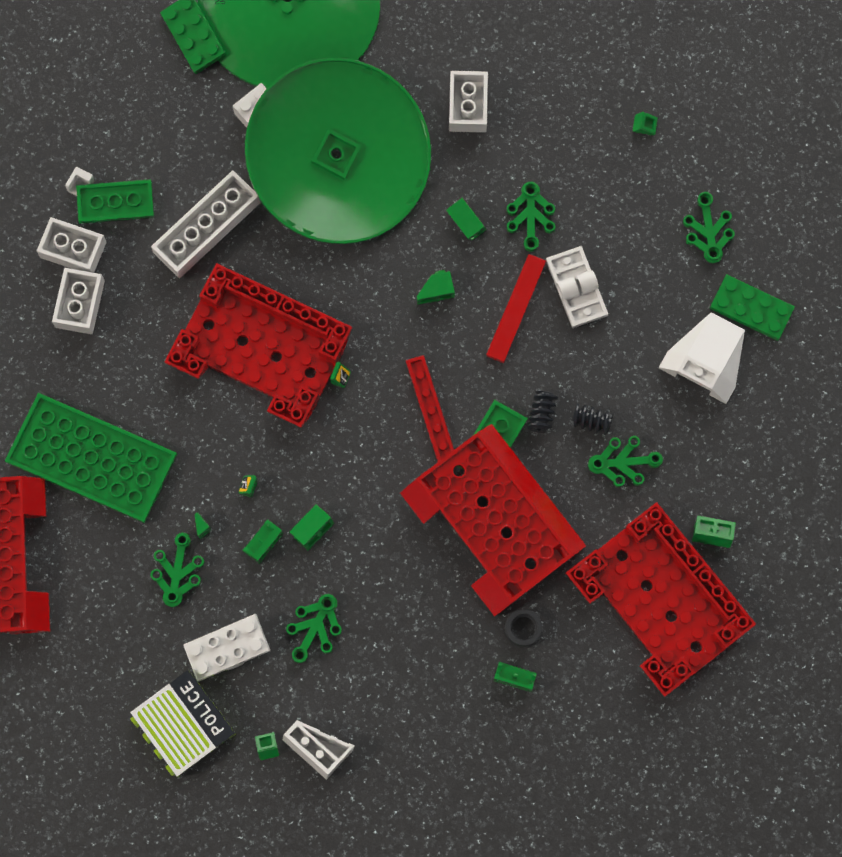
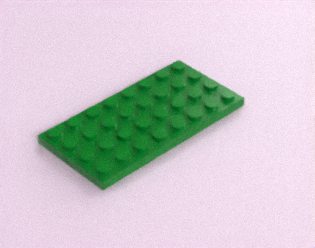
M38 393L5 462L145 523L176 459L177 453Z

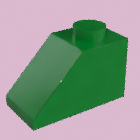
M439 270L430 276L417 295L418 305L455 298L450 271Z

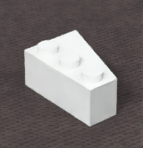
M298 720L283 735V741L326 780L354 749V745L347 744L334 736L320 732V730Z

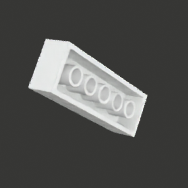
M232 170L151 246L153 253L180 279L261 203L256 192Z

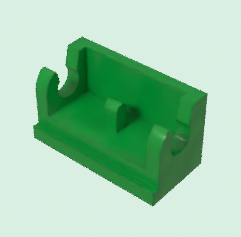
M463 198L446 210L469 240H474L487 230Z
M316 504L293 527L290 534L309 551L335 523Z
M697 515L692 541L730 548L734 539L736 522Z
M266 520L264 525L243 549V552L260 564L282 537L283 531L271 521Z
M499 662L494 681L531 692L537 673Z

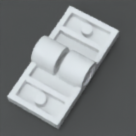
M582 246L546 258L572 328L608 316L598 289L597 278L593 270L590 269Z
M256 614L184 644L197 681L204 680L222 671L239 667L244 662L270 651Z

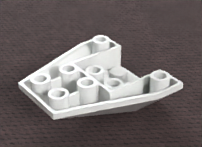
M711 312L667 352L659 369L676 377L677 373L710 390V396L726 404L736 387L745 330Z

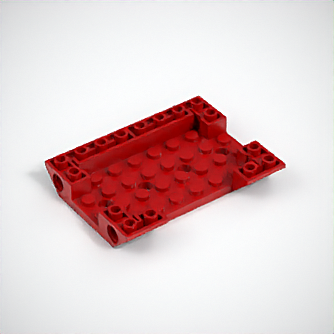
M216 263L199 295L200 302L186 329H181L164 363L197 379L208 368L214 369L272 397L273 399L267 412L302 428L313 413L336 363L339 362L345 350L352 326ZM207 321H212L214 327L211 330H206L204 324ZM246 337L248 343L245 346H240L237 343L239 338ZM274 353L282 355V359L279 362H274L271 359ZM308 369L316 371V375L313 378L306 377L305 373Z
M492 424L477 432L400 492L401 496L423 524L440 511L480 562L487 573L473 583L471 587L494 617L586 547L585 543ZM456 466H461L464 469L462 476H456L453 473V469ZM479 497H485L488 500L486 507H480L477 504ZM503 528H509L512 531L510 538H504L501 535ZM527 559L535 561L536 567L534 569L526 568L525 561Z
M28 476L0 477V633L9 632L13 635L50 632L49 593L27 591L25 516L26 518L46 517V487L44 478Z
M657 502L630 522L624 530L601 548L594 550L565 573L589 604L604 595L652 656L643 662L640 667L664 697L756 625ZM617 552H626L627 559L620 561L616 556ZM644 581L650 582L652 589L644 591L641 588V583ZM671 611L676 614L674 622L666 619L667 612ZM698 642L701 645V651L698 653L693 652L690 647L691 643Z

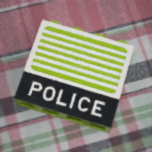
M189 669L130 712L133 715L130 718L137 728L140 726L143 729L144 733L142 736L148 744L151 742L154 744L156 749L153 751L160 760L164 758L168 764L165 767L172 776L174 774L177 777L181 776L180 774L228 738L230 739L236 735Z

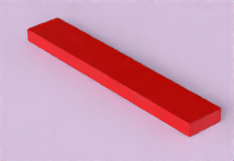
M528 254L486 354L487 357L502 363L505 362L546 260Z
M422 355L406 360V365L437 462H439L454 451L425 357Z

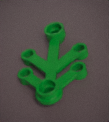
M527 182L522 186V194L513 203L507 205V213L513 216L517 213L518 207L527 200V207L513 221L507 223V231L515 233L518 230V226L527 218V237L524 240V248L528 252H534L539 246V240L535 237V219L544 226L546 233L550 234L555 231V223L549 221L535 208V201L544 208V213L548 216L554 214L555 206L540 195L538 184ZM532 189L534 193L529 194L527 190ZM514 207L516 210L511 212L509 208ZM551 207L553 211L548 212L546 208ZM515 225L516 228L512 230L509 226ZM552 225L553 229L549 230L546 226ZM532 242L535 246L531 248L528 246V243Z
M702 192L698 196L697 203L702 208L705 227L698 223L692 215L684 217L683 225L687 228L692 227L707 238L708 245L699 240L695 233L687 235L686 243L688 245H695L702 250L707 262L717 263L722 259V248L728 241L734 238L735 232L731 228L725 229L723 237L717 244L715 243V236L725 223L730 222L732 214L729 211H723L719 220L713 226L710 212L713 196L709 192ZM706 199L708 203L703 204L701 200ZM723 215H728L729 219H724ZM686 219H691L692 223L688 224ZM730 232L732 236L727 237L725 233ZM688 237H694L695 241H690ZM710 253H716V257H711Z
M631 436L628 444L615 459H608L611 453L619 449L621 445L620 439L614 437L601 455H594L589 459L588 468L594 474H604L613 482L614 486L622 487L625 483V478L622 475H616L609 469L610 467H616L629 477L634 485L640 486L644 482V476L640 473H635L628 466L648 464L651 468H658L663 462V457L659 452H651L649 456L626 458L640 444V439L637 436ZM632 439L637 440V444L632 445L630 441ZM612 441H617V442H618V446H617V447L612 446L611 442H612ZM657 456L659 461H652V457ZM596 461L601 462V466L596 467L594 463ZM637 476L641 477L642 481L639 483L635 481V477ZM616 479H622L623 483L617 484Z
M179 533L175 537L177 552L174 568L166 559L164 551L157 550L154 553V559L160 562L172 579L171 586H169L162 578L163 574L159 569L152 570L150 574L152 580L156 581L164 591L163 601L169 607L178 606L182 602V595L201 584V579L198 575H191L189 582L179 588L181 579L204 565V559L197 555L190 564L182 569L185 549L191 544V539L186 533ZM181 537L186 538V541L184 543L179 542V539ZM162 553L163 558L157 559V554ZM201 559L202 563L200 565H196L195 560ZM159 572L160 577L154 578L153 574ZM193 578H198L197 584H192ZM175 594L176 598L175 600H169V596Z
M324 594L319 598L318 603L296 608L295 613L298 618H305L308 613L319 611L316 618L296 624L290 623L286 627L287 633L291 636L296 635L298 631L310 628L301 646L296 647L292 652V658L296 663H304L307 660V650L317 631L321 641L322 652L328 654L332 651L333 647L328 640L323 624L326 614L331 624L330 633L333 636H339L342 632L334 613L337 608V599L333 595ZM330 601L332 604L330 607H325L324 603ZM304 609L305 614L299 615L298 610ZM290 626H294L296 631L291 633L288 629ZM338 627L340 630L338 633H333L332 629ZM325 644L330 645V649L328 651H325L323 649V646ZM302 652L304 657L298 659L296 657L297 653Z

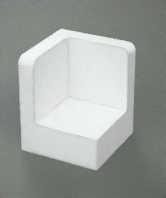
M76 167L65 186L69 193L77 196L76 185L93 184L95 180L92 174Z

